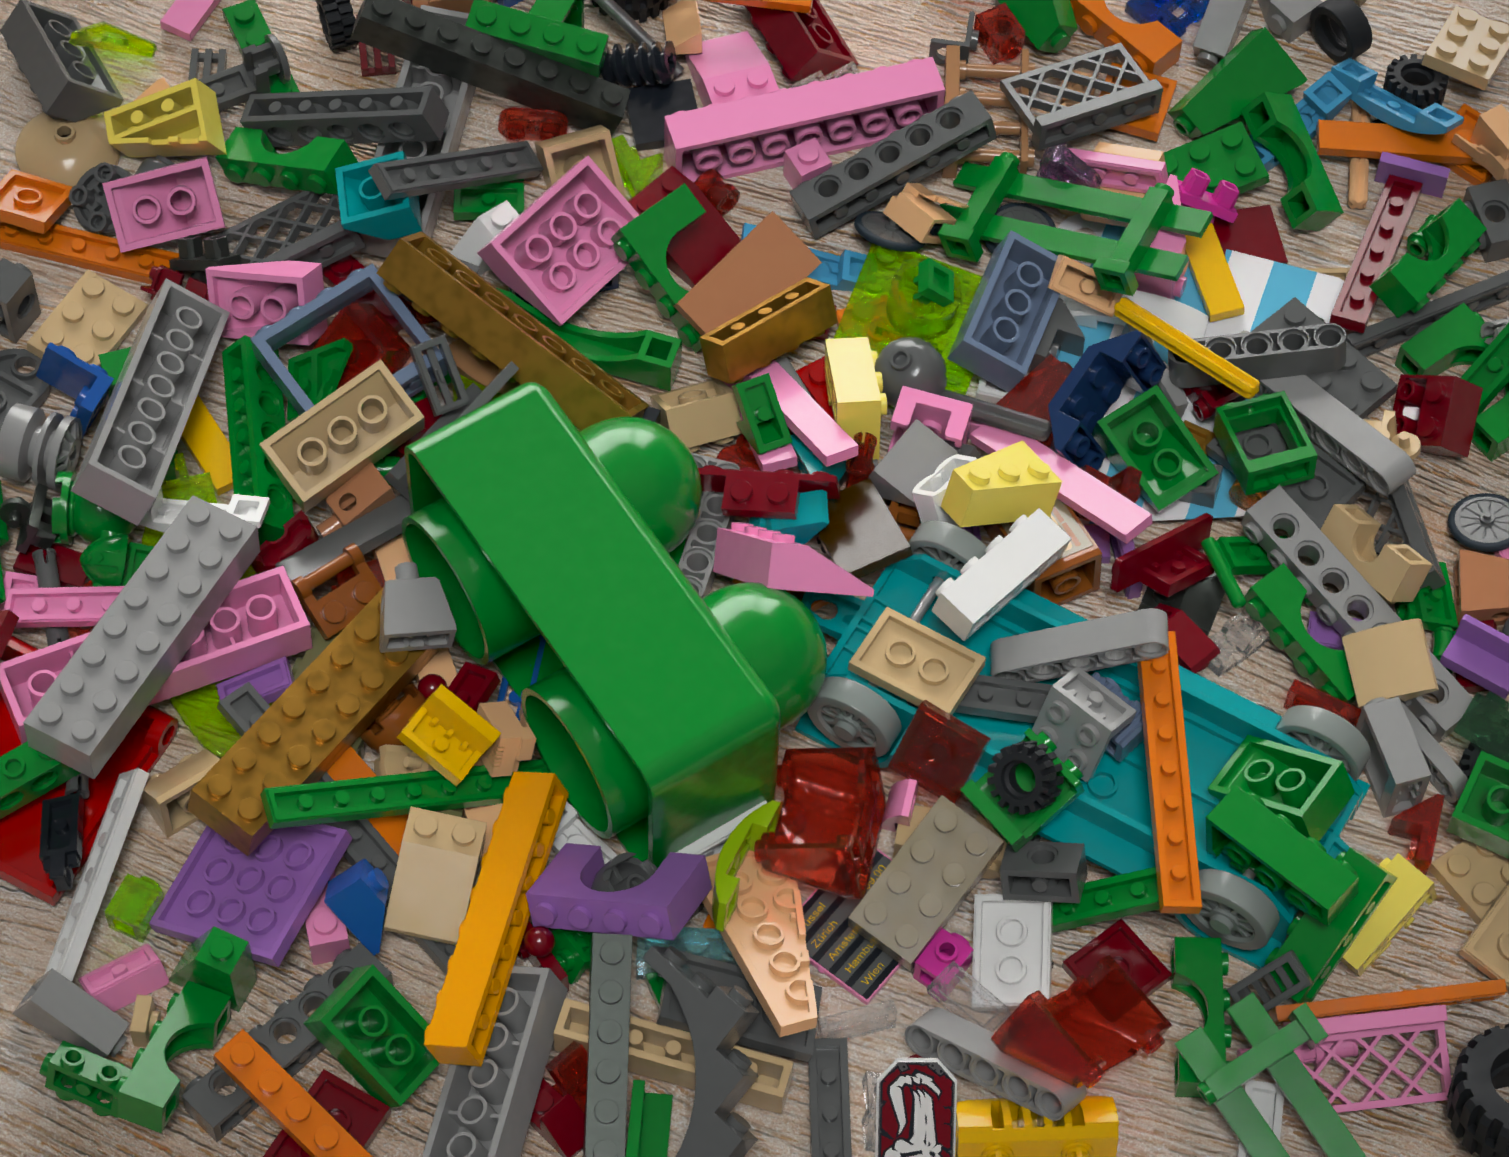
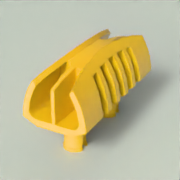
M1086 1096L1083 1101L1058 1121L1042 1117L1006 1098L959 1101L956 1108L955 1157H1116L1119 1120L1114 1098L1108 1096Z

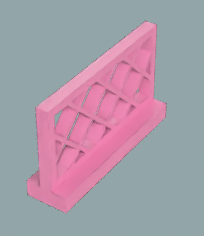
M1431 1005L1317 1018L1329 1035L1324 1042L1335 1041L1330 1049L1323 1043L1317 1046L1326 1054L1313 1071L1302 1062L1300 1048L1294 1051L1313 1080L1317 1081L1331 1093L1327 1098L1329 1103L1331 1104L1335 1098L1344 1103L1331 1105L1336 1113L1448 1100L1447 1095L1452 1079L1444 1021L1448 1020L1446 1005ZM1291 1021L1283 1022V1027L1291 1023ZM1434 1030L1436 1047L1426 1057L1412 1043L1421 1031ZM1412 1032L1406 1040L1399 1035L1400 1033ZM1383 1035H1391L1402 1044L1390 1062L1373 1049ZM1365 1037H1373L1369 1044H1367L1361 1039ZM1347 1039H1352L1364 1049L1352 1066L1335 1054L1343 1041ZM1407 1049L1424 1062L1412 1079L1395 1067ZM1369 1054L1385 1066L1373 1084L1356 1071ZM1437 1056L1439 1066L1433 1062ZM1331 1058L1347 1070V1073L1335 1088L1318 1075ZM1428 1067L1440 1075L1442 1092L1428 1094L1416 1084ZM1391 1071L1407 1084L1396 1098L1388 1097L1378 1088ZM1352 1076L1369 1088L1362 1099L1354 1103L1340 1093ZM1412 1089L1420 1094L1407 1096ZM1374 1093L1381 1098L1369 1101Z

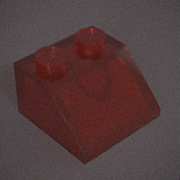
M351 303L341 309L313 348L316 349L342 338H346L353 344V350L336 390L380 359L389 371L394 374L402 369L411 357L410 346L376 307L368 303Z

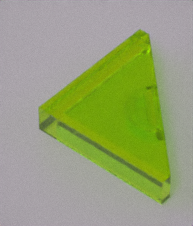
M105 21L73 31L69 41L73 45L154 57L157 48L155 43Z

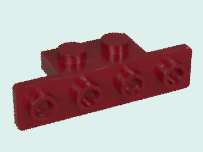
M714 465L698 467L702 491L723 493L721 510L725 516L796 520L800 493L824 490L827 491V499H840L841 490L838 477L827 472L816 471L812 474L794 473L786 469L769 472L758 471L750 467H742L739 470L722 469Z
M1204 513L1116 558L1111 569L1112 580L1110 589L1118 593L1137 582H1141L1152 588L1157 594L1170 597L1214 574V569L1207 556L1199 552V550L1203 549L1201 542L1210 537L1213 516Z

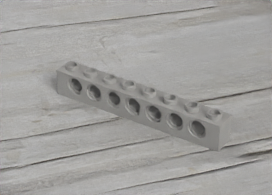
M1280 485L1246 510L1241 525L1247 538L1254 544L1259 543L1268 553V560L1275 569L1283 563L1307 590L1304 598H1308L1317 608L1318 616L1326 625H1332L1340 633L1341 640L1343 636L1402 621ZM1283 529L1289 533L1290 538H1280L1273 530ZM1308 556L1314 561L1315 565L1306 566L1299 561L1298 557ZM1332 583L1339 589V592L1330 593L1324 589L1323 584ZM1355 610L1360 612L1364 620H1353L1347 611ZM1429 650L1439 690L1431 692V694L1437 697L1439 703L1430 704L1425 701L1423 695L1403 701V703L1434 739L1440 743L1470 719L1479 704Z

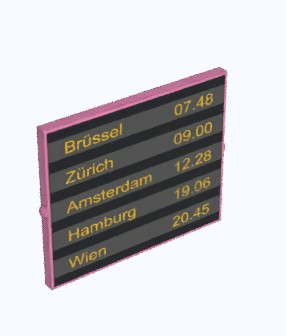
M861 838L802 904L806 929L805 940L807 950H809L810 964L861 1002L868 1005L902 965L848 926L850 914L892 861L890 857L864 838Z

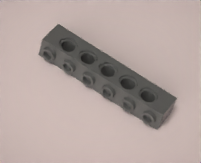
M432 86L250 94L240 123L244 128L263 130L273 147L305 146L317 136L344 139L347 144L440 141L450 112Z
M972 90L961 96L954 97L947 104L931 113L922 115L913 123L900 130L893 131L888 137L870 147L863 148L854 156L831 166L827 171L811 180L802 182L798 187L789 191L795 210L816 240L857 217L859 214L902 192L907 182L918 183L996 139L997 135L992 117Z
M359 943L352 950L346 949L341 952L334 960L333 966L323 975L317 974L313 976L304 986L302 993L293 1000L288 999L276 1009L273 1018L263 1026H255L248 1034L293 1077L325 1049L324 1045L303 1024L309 1018L307 1014L311 1010L317 1009L357 967L373 964L393 985L392 973L366 947ZM286 1034L296 1037L288 1044L277 1042L281 1036ZM217 1063L204 1077L198 1076L187 1085L182 1095L185 1111L216 1143L259 1107ZM224 1086H234L236 1088L232 1094L227 1096L217 1093Z

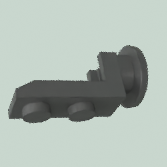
M274 34L265 35V44L259 46L253 44L242 48V64L199 79V81L216 92L219 112L247 102L250 94L270 93L269 76L276 74L282 84L290 81L291 71L286 53Z

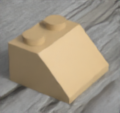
M597 125L535 142L538 160L544 169L542 176L547 189L575 164L589 156L626 198L609 129L602 125Z
M715 378L650 396L653 408L661 410L660 425L677 435L690 452L699 450L700 445L709 442L714 444L729 443L735 439V435L743 434L736 423L741 421L735 394L721 380Z
M207 749L197 754H189L183 757L175 767L165 773H157L147 779L141 795L143 804L167 838L199 820V818L188 811L191 789L220 760L219 757Z

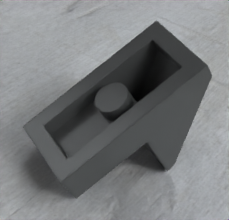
M1058 298L1031 362L1030 372L1043 377L1048 365L1056 364L1060 350L1077 356L1083 355L1085 337L1061 298Z

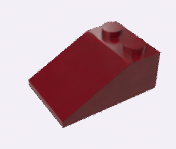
M671 166L628 202L640 215L684 183L687 185L706 212L695 223L670 240L666 251V263L673 273L693 288L741 239L699 187L674 166Z

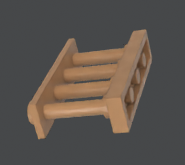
M946 45L944 105L954 97L968 92L966 88L960 87V80L965 81L966 77L1006 79L1035 70V63H1029V49H1022L1020 66L966 63V60H960V46ZM1021 86L1019 87V93L1029 96V88ZM974 92L983 106L1013 107L1004 93ZM1020 115L1019 122L993 121L996 135L1019 136V150L978 148L942 169V178H956L957 165H964V162L991 163L994 157L1000 156L1002 152L1014 154L1020 161L1018 166L1019 173L1026 174L1027 168L1034 167L1035 148L1028 147V126Z

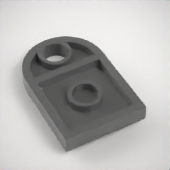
M13 348L0 351V430L6 415L13 405L20 403L39 408L48 398L51 391V385L36 376L42 359L25 349ZM22 366L34 368L30 373H20L17 371Z

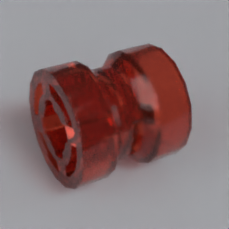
M711 168L702 173L694 184L699 187L721 216H724L736 205L740 192L732 184H726L723 181L724 177L716 169Z

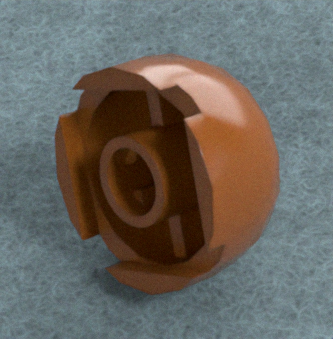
M413 684L407 685L402 690L405 695L399 700L394 699L360 735L364 743L379 755L380 746L386 744L406 746L396 737L407 725L408 720L426 700L424 695Z

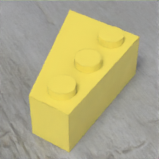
M197 78L104 112L109 144L129 158L156 157L157 155L163 157L227 155L216 92Z
M868 337L825 339L824 371L828 403L832 405L835 422L858 444V456L846 461L879 460L881 415H887L886 393H882V373L875 372L874 367L878 354L877 351H871Z
M1022 440L953 469L941 507L960 528L1015 522L1023 514L1029 517L1038 508L1050 518L1062 485V480Z
M1399 853L1392 860L1387 857L1379 864L1396 876L1397 880L1341 959V962L1359 977L1391 945L1392 942L1390 941L1402 927L1407 929L1414 922L1415 918L1412 916L1423 903L1426 902L1430 905L1437 898L1434 882Z

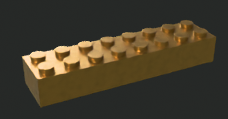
M422 231L400 238L376 273L384 279L383 284L386 288L398 295L402 293L412 300L411 305L416 311L427 317L433 316L442 323L440 327L446 334L455 339L459 337L470 345L469 350L476 357L484 361L489 359L498 366L499 373L512 361L519 370L508 381L513 383L519 382L521 385L526 382H535L545 387L573 425L581 431L602 420L614 417L628 416L641 418L646 408L650 406Z
M383 588L191 789L188 811L245 855L249 856L273 830L269 828L260 796L263 789L317 783L440 650L438 648L380 653V608Z

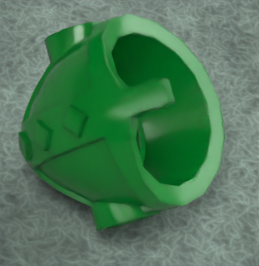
M101 530L100 538L92 542L83 551L79 561L85 574L93 582L92 587L121 586L127 549L130 542L128 534Z

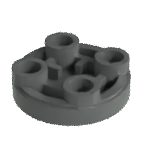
M103 162L89 169L79 179L77 185L72 187L69 192V200L73 204L77 220L84 228L104 236L116 234L102 183L132 176L129 171Z

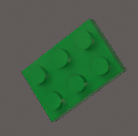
M1242 121L1164 152L1168 178L1172 174L1177 176L1178 180L1183 181L1192 168L1198 169L1209 175L1211 181L1206 191L1214 193L1220 180L1235 184L1239 190V195L1270 182L1269 174Z

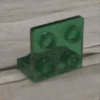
M1488 691L1486 696L1476 693L1454 732L1495 757L1509 762V702L1491 691Z

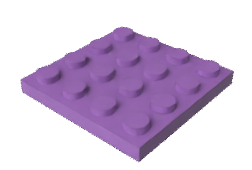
M326 824L273 829L256 849L247 856L207 825L151 918L149 925L157 933L188 942L195 941L215 926L248 941L254 961L279 967L353 838L347 830Z

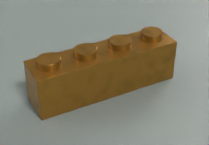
M806 277L699 337L708 376L728 384L738 383L756 369L770 365L772 360L784 353L796 350L805 341L824 334L826 329L838 323L831 286Z

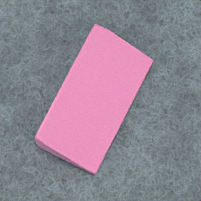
M144 944L78 979L85 992L113 1012L135 1002L137 994L148 995L169 983L162 962L149 944Z

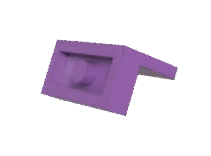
M1465 614L1459 623L1454 637L1442 654L1440 662L1444 667L1506 699L1509 694V636Z

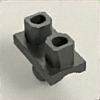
M192 235L177 239L179 257L169 260L170 269L195 271V273L191 274V277L207 283L206 268L242 264L240 254L229 253L227 236L204 238L205 254H203L201 236Z
M40 483L35 488L32 502L28 503L21 497L9 498L1 504L0 518L11 528L20 527L15 550L26 554L30 544L44 550L51 548L57 534H52V500L46 498L48 487Z

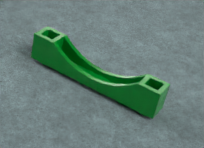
M496 288L606 373L671 391L682 363V339L650 330L615 333L579 327L567 322L558 326L538 309L527 304L512 292Z

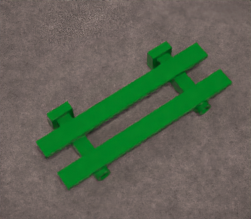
M1002 152L1000 156L994 157L989 167L968 162L964 163L953 184L954 187L971 190L974 193L966 204L969 206L968 208L946 204L939 205L957 221L954 225L944 223L938 232V236L947 256L978 263L983 254L979 240L1000 243L1012 230L1057 256L1060 254L1074 260L1093 263V270L1101 290L1133 296L1139 286L1134 273L1178 281L1189 261L1188 255L1150 247L1159 229L1202 238L1213 218V214L1210 211L1173 204L1174 190L1164 183H1157L1154 187L1150 186L1145 196L1141 198L1019 173L1017 169L1020 164L1019 159L1010 152ZM1010 198L1129 224L1118 241L995 215L1003 199Z
M1253 992L1229 1007L1226 1011L1252 1048L1228 1064L1221 1057L1201 1026L1174 1044L1200 1082L1196 1088L1203 1100L1209 1106L1213 1103L1215 1104L1250 1157H1290L1242 1087V1085L1265 1070L1270 1073L1327 1157H1367L1294 1052L1307 1044L1310 1050H1313L1329 1036L1306 1002L1291 1012L1288 1017L1291 1023L1280 1030Z

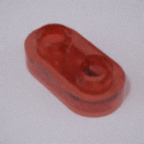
M513 107L504 109L499 114L498 131L512 141H543L567 134L568 118L558 111Z

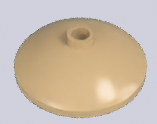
M42 112L23 127L15 146L16 161L21 172L72 187L77 185L79 179L89 169L100 163L106 162L117 166L121 152L108 142L105 119L101 113L77 122H71L62 118L58 120L53 119Z

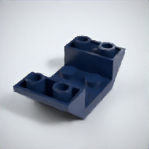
M1135 330L1088 346L1048 404L1055 449L1062 457L1092 476L1101 468L1103 460L1107 455L1091 435L1097 421L1102 419L1110 406L1118 400L1121 390L1125 385L1140 393H1144L1160 382L1167 368L1164 361L1142 332Z

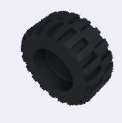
M1509 1023L1505 1024L1504 1029L1495 1026L1485 1030L1484 1035H1476L1468 1042L1467 1047L1462 1049L1457 1060L1447 1095V1117L1452 1121L1450 1126L1458 1139L1463 1137L1462 1145L1471 1155L1475 1152L1480 1157H1509V1103L1496 1092V1089L1509 1086Z

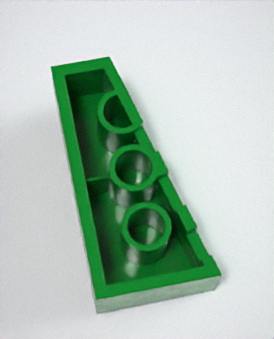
M1235 785L1205 817L1207 852L1215 857H1218L1221 853L1226 854L1232 860L1230 862L1231 867L1242 874L1247 869H1250L1255 873L1261 885L1267 887L1271 892L1282 889L1285 891V897L1289 903L1327 927L1358 894L1359 877L1350 864L1344 860H1335L1326 853V849L1318 840L1313 837L1306 838L1296 830L1294 824L1282 814L1276 815L1266 808L1263 800L1251 791L1246 793Z

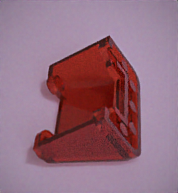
M875 747L786 749L782 764H779L777 767L776 782L778 787L783 788L784 801L775 833L763 832L761 840H756L754 853L756 862L761 863L763 869L767 872L846 899H863L866 894L886 807L885 792Z
M1108 955L1095 964L1097 967L1087 978L1083 975L1079 976L1067 990L1049 999L1039 990L1028 995L990 1040L1001 1053L1075 1088L1085 1085L1087 1089H1090L1107 1072L1143 1052L1147 1056L1156 1052L1165 1043L1162 1035L1172 1024L1118 963Z

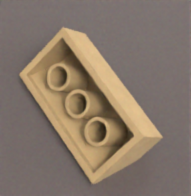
M380 359L260 443V447L283 485L305 513L327 498L371 462L375 464L422 431L425 426V417Z

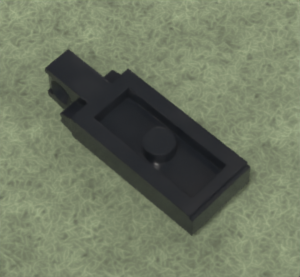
M80 792L42 800L39 858L45 873H49L50 880H53L57 892L72 889L74 879L72 868L80 867V860L82 859L84 799Z

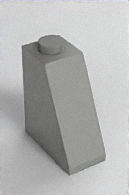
M1254 0L1209 1L1193 43V54L1198 55L1197 59L1199 61L1215 66L1217 62H1220L1233 49Z
M53 968L34 982L13 1012V1015L57 1040L61 1042L64 1040L73 1045L84 1047L104 1058L109 1054L114 1057L128 1038L123 1033L130 1024Z

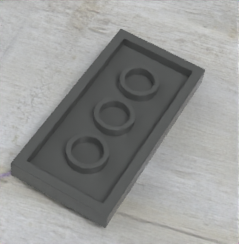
M1294 297L1251 332L1326 323ZM1347 341L1346 363L1341 369L1333 372L1306 375L1362 419L1367 417L1397 391V384Z
M1276 423L1235 433L1248 460L1290 450ZM1213 438L1206 445L1207 455L1234 474L1217 438ZM1312 443L1318 455L1314 478L1282 486V488L1321 530L1333 505L1352 504L1365 491L1366 483ZM1274 489L1267 490V491H1263V492H1259V493H1260L1261 495H1263V496H1266L1268 493H1270V492H1271L1272 490H1274Z
M680 951L688 959L686 965L695 973L698 971L706 975L713 981L715 987H733L736 985L753 998L751 1005L760 1014L736 1044L809 1062L813 1055L816 1028L779 1037L738 965ZM664 979L656 1024L690 1032L680 1002L670 984ZM813 985L818 1015L822 987Z

